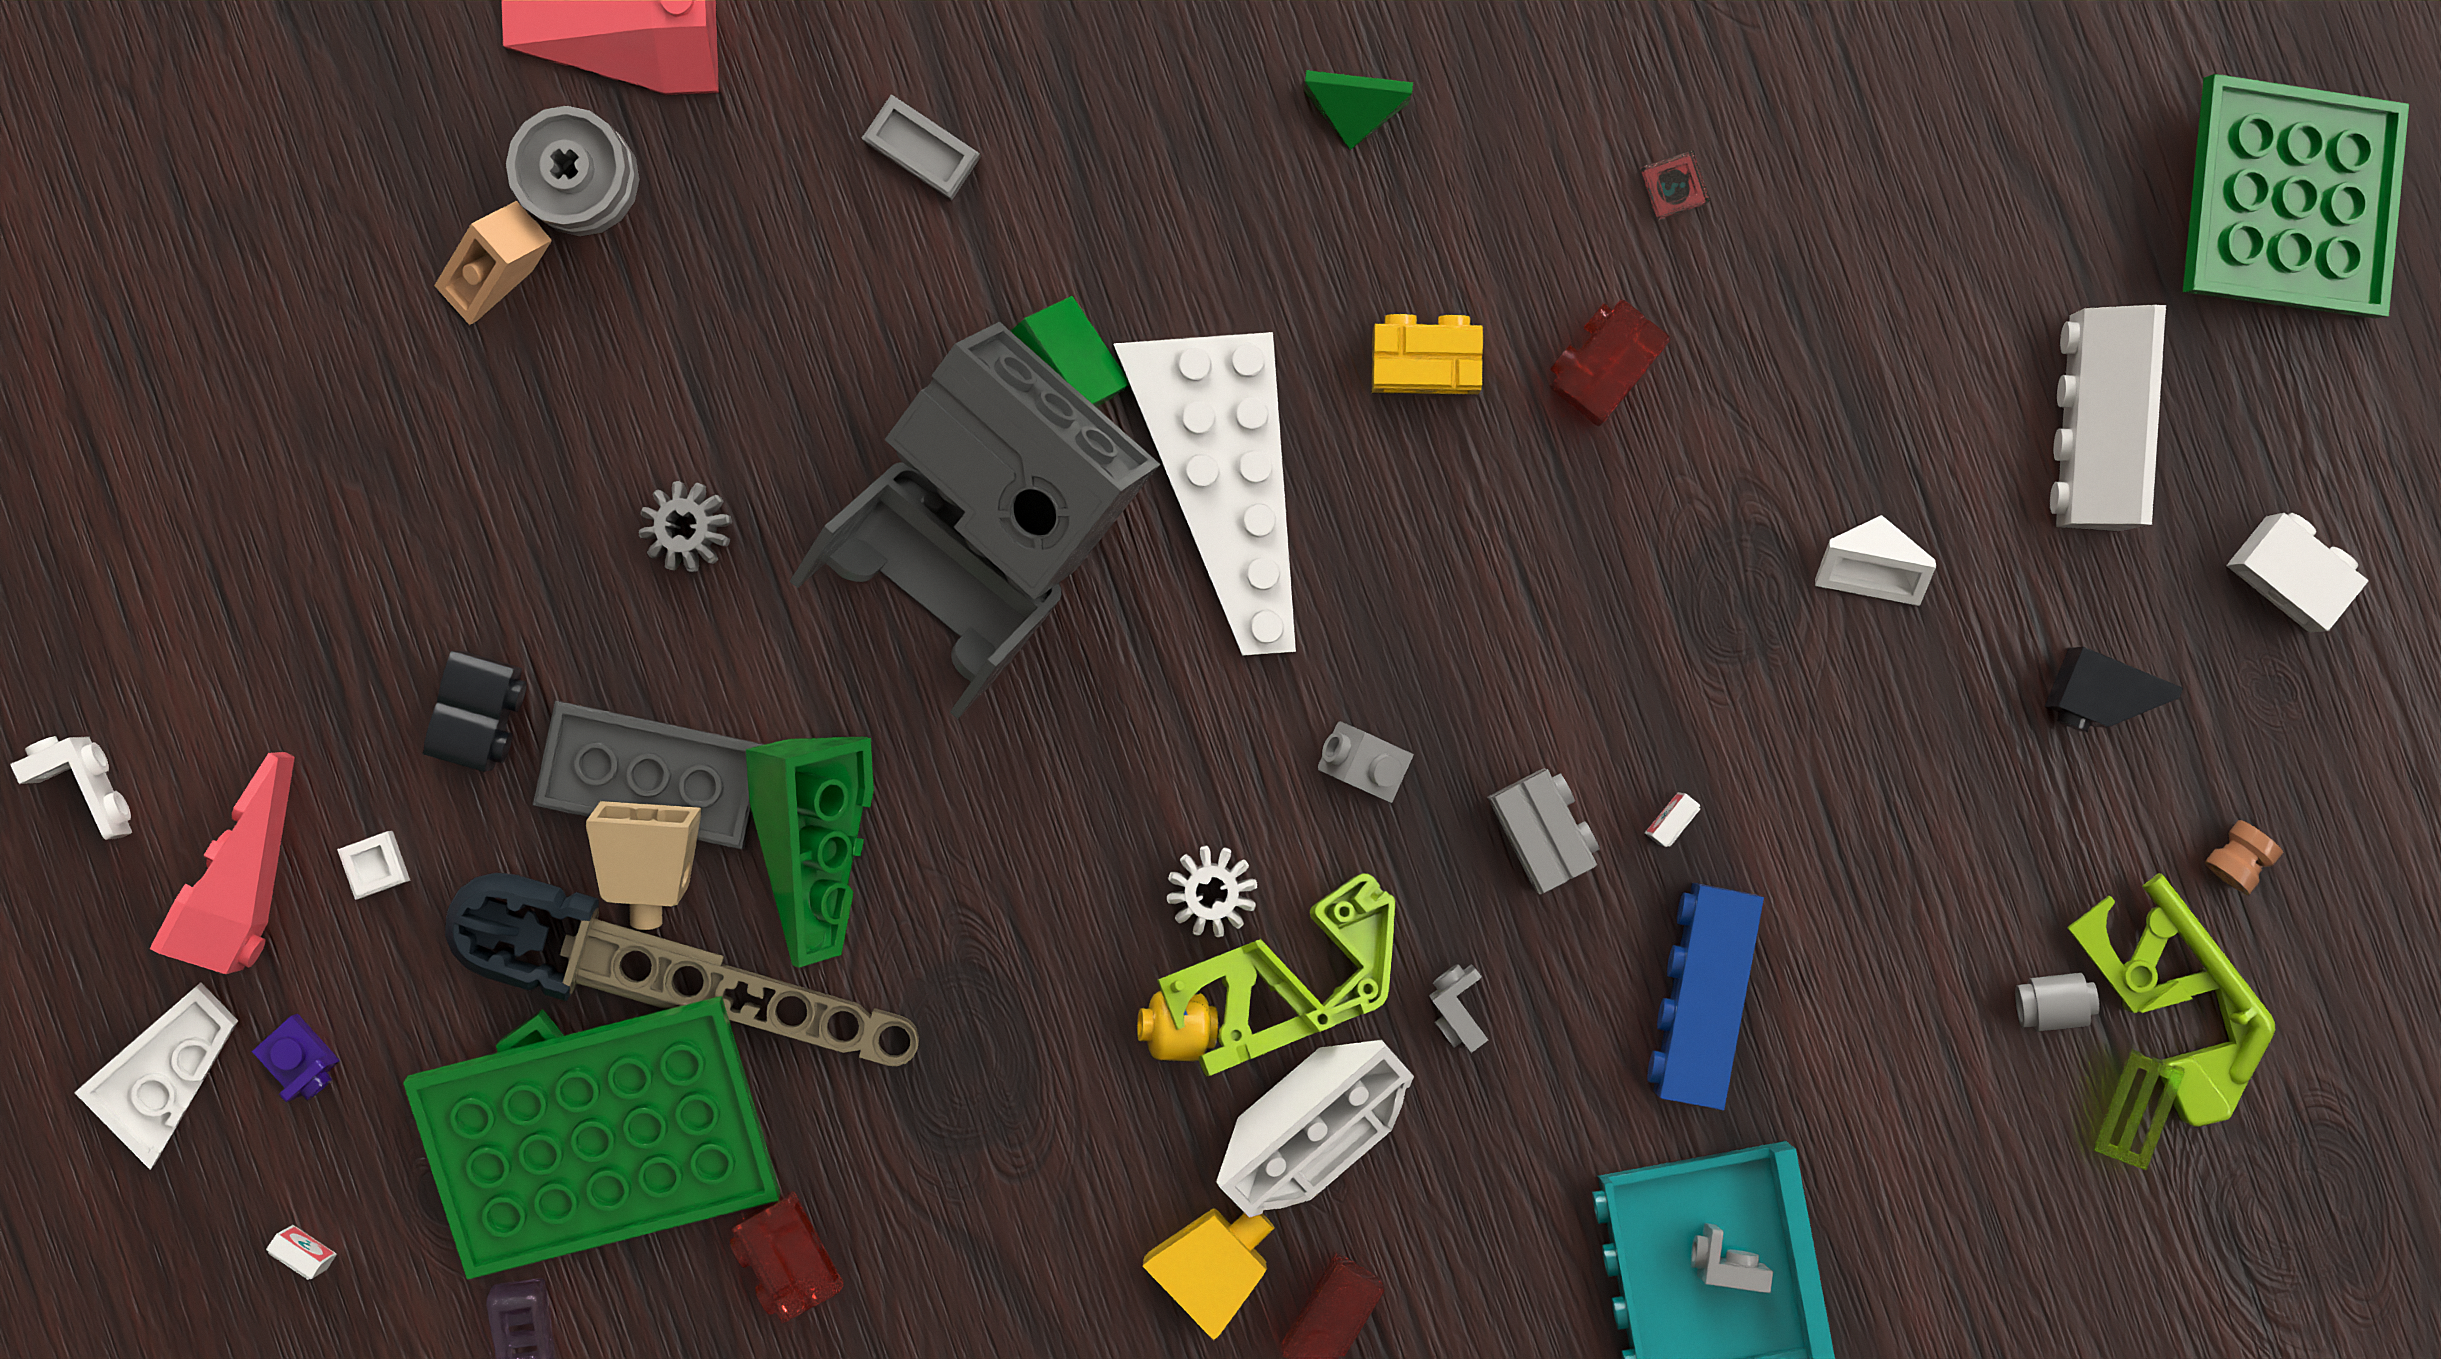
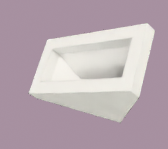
M1881 515L1830 539L1815 578V586L1920 606L1936 568L1935 559Z

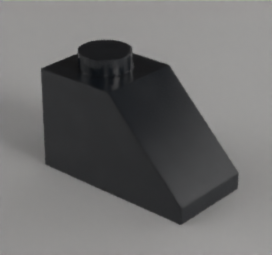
M2071 647L2067 650L2044 707L2060 713L2057 722L2075 730L2088 733L2090 726L2110 727L2180 698L2183 688L2086 647Z

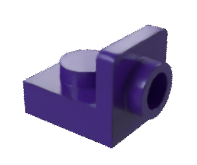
M299 1014L290 1016L252 1051L285 1088L279 1093L285 1102L301 1096L307 1101L313 1098L332 1081L331 1076L327 1072L340 1062L337 1056Z

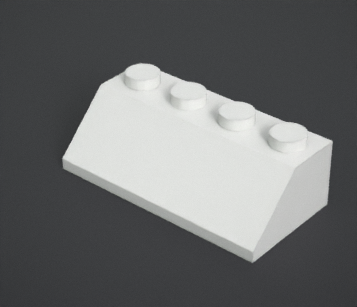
M2166 305L2084 308L2071 314L2070 321L2065 322L2063 325L2060 347L2062 354H2067L2066 375L2060 377L2057 388L2058 406L2064 407L2063 429L2059 428L2057 430L2053 448L2055 460L2060 461L2059 482H2054L2050 495L2052 514H2057L2056 527L2123 531L2152 525Z

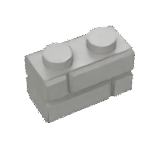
M1543 768L1487 797L1536 893L1543 894L1597 866L1592 853L1600 850L1599 845L1588 824L1584 821L1577 825L1567 806L1574 803L1575 799L1561 773L1552 777L1549 770Z

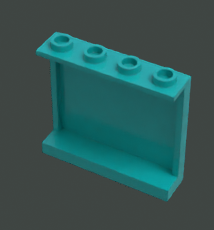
M1783 1141L1598 1176L1601 1191L1592 1192L1593 1205L1598 1224L1607 1223L1610 1244L1602 1245L1603 1259L1608 1277L1617 1276L1620 1296L1612 1298L1613 1313L1617 1329L1627 1330L1630 1349L1621 1351L1622 1359H1835L1796 1148L1791 1144ZM1705 1223L1715 1224L1723 1230L1720 1257L1726 1258L1727 1250H1740L1759 1255L1758 1263H1764L1773 1271L1770 1293L1705 1284L1697 1276L1698 1268H1692L1691 1266L1692 1245L1696 1235L1703 1236Z

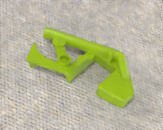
M2158 873L2142 886L2157 906L2148 913L2146 918L2147 926L2132 959L2124 965L2110 945L2106 929L2108 912L2115 903L2111 896H2107L2067 927V929L2120 996L2122 1006L2126 1011L2144 1013L2193 999L2191 997L2193 995L2215 990L2229 1042L2166 1058L2158 1064V1072L2180 1119L2191 1126L2200 1127L2228 1120L2232 1116L2248 1081L2251 1079L2274 1035L2275 1021L2163 874ZM2178 932L2205 968L2200 969L2202 972L2173 979L2155 986L2158 981V973L2155 968L2168 938L2176 935Z
M1361 874L1353 877L1310 909V916L1314 922L1358 968L1346 982L1334 989V993L1323 1004L1314 997L1261 939L1157 980L1176 1030L1185 1027V1009L1189 1000L1202 987L1221 977L1223 985L1227 988L1224 1024L1220 1028L1218 1035L1222 1047L1199 1056L1201 1068L1206 1076H1211L1311 1034L1329 1029L1336 1024L1373 1011L1384 1004L1388 997L1395 899L1392 895H1389L1386 891L1383 892L1379 888L1380 885L1373 876ZM1257 972L1268 984L1270 991H1276L1299 1016L1252 1034L1248 1025L1251 987L1256 981Z

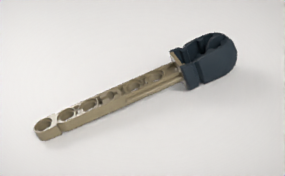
M492 873L475 877L461 887L447 911L445 937L452 954L466 969L484 978L529 991L540 986L544 995L567 1001L577 984H581L667 1010L722 996L729 1020L842 1053L861 1050L859 1058L883 1065L900 1066L906 1064L914 1057L918 1049L919 1034L917 1028L911 1020L903 1016L876 1008L873 1009L871 1015L859 1003L722 964L724 956L598 920L599 900L576 892L566 897L560 887L515 874ZM495 898L507 899V903L496 901ZM529 905L548 910L552 917L563 920L566 917H572L581 920L577 935L566 934L560 956L567 957L569 961L565 974L558 972L555 966L546 963L536 966L516 959V956H521L529 950L543 951L550 927L541 924L534 911H527L525 916L521 918L508 914V909L518 911ZM499 941L515 945L514 949L504 948L498 953L485 947L494 949ZM641 951L649 957L652 967L646 979L640 981L631 980L623 973L621 967L622 959L628 952ZM683 966H693L701 972L704 982L698 994L687 996L677 991L673 983L674 974L677 969ZM739 982H745L748 984L747 993L762 999L765 996V987L775 990L776 993L767 1006V1019L756 1015L761 1009V1005L747 1002L741 1010L733 1008V998L726 996V989H735ZM787 996H796L802 999L807 1007L806 1019L801 1024L795 1026L783 1023L778 1018L776 1012L777 1004L781 999ZM848 1011L857 1018L859 1030L852 1039L846 1041L838 1040L831 1035L828 1029V1020L834 1013ZM891 1026H899L905 1029L910 1037L908 1050L900 1055H890L884 1052L879 1043L880 1034L883 1030Z

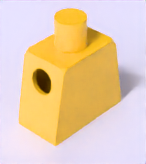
M1214 1208L1149 1251L1144 1256L1143 1267L1196 1323L1215 1340L1266 1272V1261L1254 1248L1275 1227L1263 1213L1249 1218L1245 1212L1231 1225Z

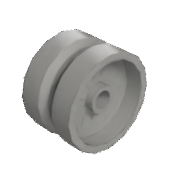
M571 106L542 110L525 121L511 140L506 160L509 186L522 207L558 232L576 236L602 233L620 222L635 202L640 180L636 157L624 138L608 123L589 110ZM575 167L578 173L570 179L569 172Z

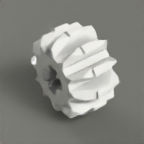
M1202 846L1200 848V857L1203 865L1197 867L1193 859L1185 854L1181 857L1180 861L1191 873L1190 876L1187 877L1178 872H1171L1168 880L1173 884L1184 886L1185 891L1168 894L1167 902L1169 904L1187 902V906L1176 914L1175 919L1178 923H1183L1193 913L1196 914L1198 918L1193 927V933L1196 935L1202 934L1207 919L1213 920L1215 936H1223L1224 926L1221 918L1227 916L1234 927L1239 929L1244 923L1241 916L1234 910V907L1238 906L1247 911H1253L1255 908V902L1249 898L1239 896V892L1256 889L1257 882L1255 879L1237 882L1236 877L1245 872L1249 864L1243 859L1229 870L1226 867L1231 856L1229 848L1224 847L1222 849L1218 864L1211 863L1209 847ZM1212 877L1219 878L1223 881L1220 889L1228 890L1226 898L1224 900L1216 898L1212 905H1206L1201 902L1204 894H1197L1196 888L1198 884H1208Z

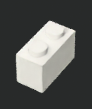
M2294 513L2266 516L2226 566L2308 632L2329 631L2369 580L2356 571L2358 563L2349 554L2337 547L2329 549L2314 537L2317 532L2316 529L2304 518Z

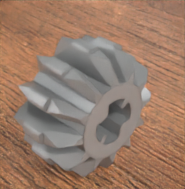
M673 482V500L663 491L656 490L653 493V497L661 506L660 509L656 511L643 507L641 510L643 517L654 520V526L640 529L639 536L643 539H658L650 546L647 553L651 558L656 559L667 552L665 558V568L676 570L683 558L687 571L697 572L699 569L698 553L708 563L714 564L718 561V557L710 545L714 542L721 546H728L730 543V539L727 536L718 534L716 531L717 527L730 525L732 523L731 516L725 514L713 516V513L721 507L724 501L718 495L711 496L704 501L706 495L705 485L695 483L688 495L683 482ZM680 516L696 519V524L690 525L691 528L696 529L691 538L682 535L676 536L675 529H680L681 527L675 525Z

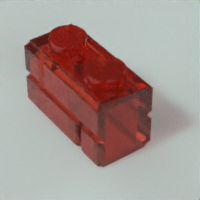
M1620 299L1612 309L1603 303L1584 326V329L1591 335L1582 347L1576 350L1572 345H1569L1550 368L1557 375L1556 379L1549 386L1551 390L1567 403L1574 406L1577 411L1598 427L1606 421L1671 340L1669 335L1653 322L1647 320L1643 314L1623 299Z
M794 1191L780 1197L779 1201L771 1202L767 1206L745 1216L731 1228L735 1237L730 1239V1246L737 1261L743 1268L751 1265L761 1283L755 1287V1291L762 1307L769 1315L776 1312L782 1323L835 1296L844 1286L843 1280Z
M1336 1252L1281 1342L1282 1355L1287 1359H1340L1339 1356H1345L1385 1291L1382 1279Z

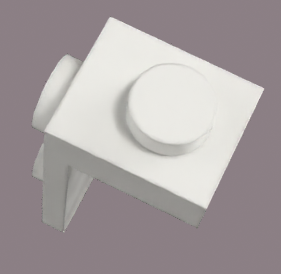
M56 736L46 738L25 748L27 757L10 764L19 784L40 783L72 769L102 837L105 840L116 839L132 833L128 820L131 819L129 806L124 797L119 792L113 790L105 773L109 770L107 758L99 745L94 742L92 743L89 737H69L60 742Z

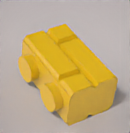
M1385 315V324H1375L1373 327L1372 393L1478 395L1482 388L1483 326L1470 325V317L1464 315L1439 316L1438 325L1417 324L1416 315Z

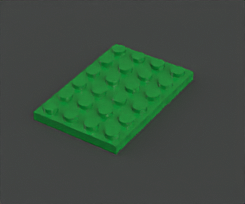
M722 996L408 1075L403 1082L467 1280L779 1201L781 1192Z

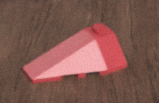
M502 0L503 46L506 49L561 65L574 66L598 73L602 77L616 81L622 80L646 87L650 91L664 95L719 93L716 0Z
M286 752L268 753L233 808L232 819L237 821L232 831L226 830L217 841H212L204 854V857L207 859V871L193 887L187 884L183 886L150 947L151 950L161 955L223 974L241 971L245 966L249 968L256 962L266 942L261 935L269 919L294 756Z

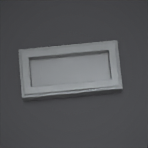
M892 94L862 137L866 144L951 201L981 158L980 153Z

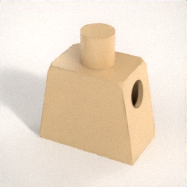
M600 801L586 820V829L600 896L606 902L630 904L631 927L640 930L660 927L663 923L662 906L671 907L678 905L686 892L691 877L701 808Z

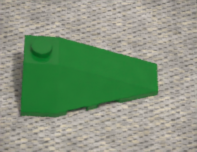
M861 736L786 739L746 749L749 803L792 966L800 968L842 954L853 898V890L848 885L854 855L861 856L864 839L858 838L863 806H871L874 791L871 738Z

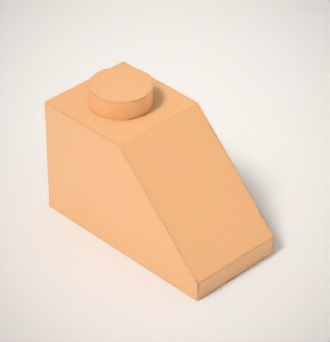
M515 201L470 225L434 286L465 321L471 325L478 321L534 270L552 239L544 232L538 222Z

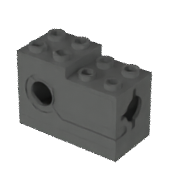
M998 322L954 344L932 374L933 380L918 393L885 438V441L897 451V456L905 465L920 471L936 485L938 493L944 500L954 506H959L965 511L954 528L965 537L969 548L976 554L992 561L1005 573L1006 579L1015 589L1029 594L1035 600L1077 570L1160 464L1002 323Z

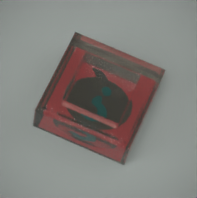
M1694 150L1644 166L1641 169L1657 220L1710 202Z

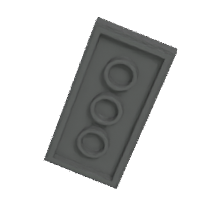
M555 701L533 805L586 817L591 815L600 801L701 808L697 840L744 849L752 815L749 803L746 749L765 744Z

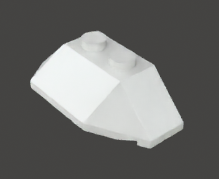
M1382 1040L1318 1048L1238 1117L1216 1181L1217 1184L1249 1218L1262 1214L1263 1210L1281 1209L1311 1200L1392 1131L1403 1104L1405 1090L1410 1087L1414 1076Z

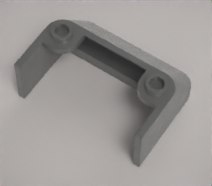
M903 462L896 463L823 527L789 582L799 588L825 563L842 578L855 582L868 581L879 571L890 578L961 636L952 648L951 659L959 673L971 683L950 711L952 715L959 719L996 680L1049 615L1061 598V587L1058 583L1035 600L1029 594L1015 589L1006 579L1005 573L988 558L972 551L967 545L965 537L954 528L965 511L959 506H954L944 500L938 493L937 486L920 471L908 467Z

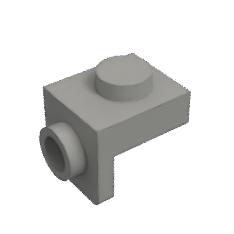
M1340 721L1324 743L1318 770L1392 803L1414 754Z
M1457 964L1433 982L1437 990L1429 995V997L1443 1014L1435 1023L1452 1046L1455 1048L1463 1042L1472 1053L1487 1042L1488 1039L1456 996L1477 982L1482 976L1473 965L1463 970Z

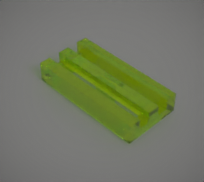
M2131 1049L2094 1144V1151L2147 1170L2184 1076V1068L2177 1065H2167L2163 1063V1060L2152 1057V1059L2143 1056L2142 1052ZM2138 1068L2147 1070L2118 1146L2110 1144V1139ZM2158 1075L2168 1078L2140 1152L2136 1154L2129 1151Z

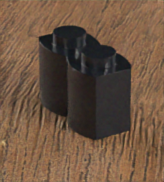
M461 650L451 651L442 676L437 704L428 726L422 754L483 772L493 770L496 762L503 764L512 742V733L506 732L507 720L511 711H519L526 693L527 683L520 680L522 668Z

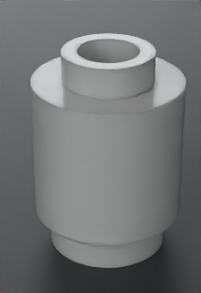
M2082 973L2029 978L2028 984L2016 985L2015 987L2016 1009L2022 1028L2034 1027L2035 1031L2038 1032L2085 1027L2090 1025L2091 1015L2099 1014V998L2094 982L2086 983Z

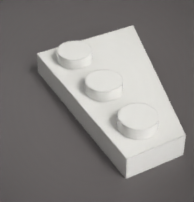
M200 982L83 1084L75 1094L151 1170L238 1020Z

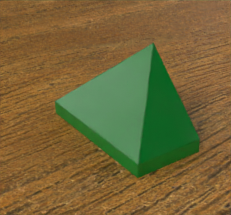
M1306 70L1304 93L1350 150L1406 107L1410 102L1413 90V82Z

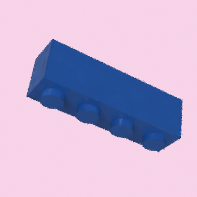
M1693 882L1690 894L1682 893L1677 913V924L1684 925L1680 946H1672L1667 966V976L1674 978L1671 998L1662 999L1657 1020V1029L1664 1031L1660 1052H1652L1647 1074V1081L1654 1083L1653 1092L1660 1098L1720 1110L1725 1109L1764 897Z

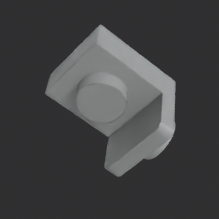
M1705 1223L1703 1236L1696 1235L1692 1245L1691 1266L1692 1268H1698L1697 1276L1705 1284L1770 1293L1773 1271L1764 1263H1758L1759 1255L1740 1250H1727L1726 1258L1720 1257L1723 1230L1715 1224Z

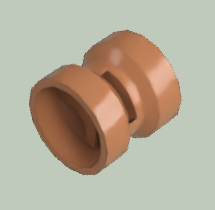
M2238 820L2228 832L2230 843L2226 844L2223 848L2215 849L2206 859L2205 864L2214 874L2231 887L2246 895H2250L2259 884L2261 868L2273 866L2281 857L2283 851L2259 829L2245 821Z

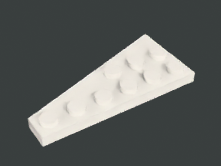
M1273 332L1115 343V350L1242 656L1296 652Z

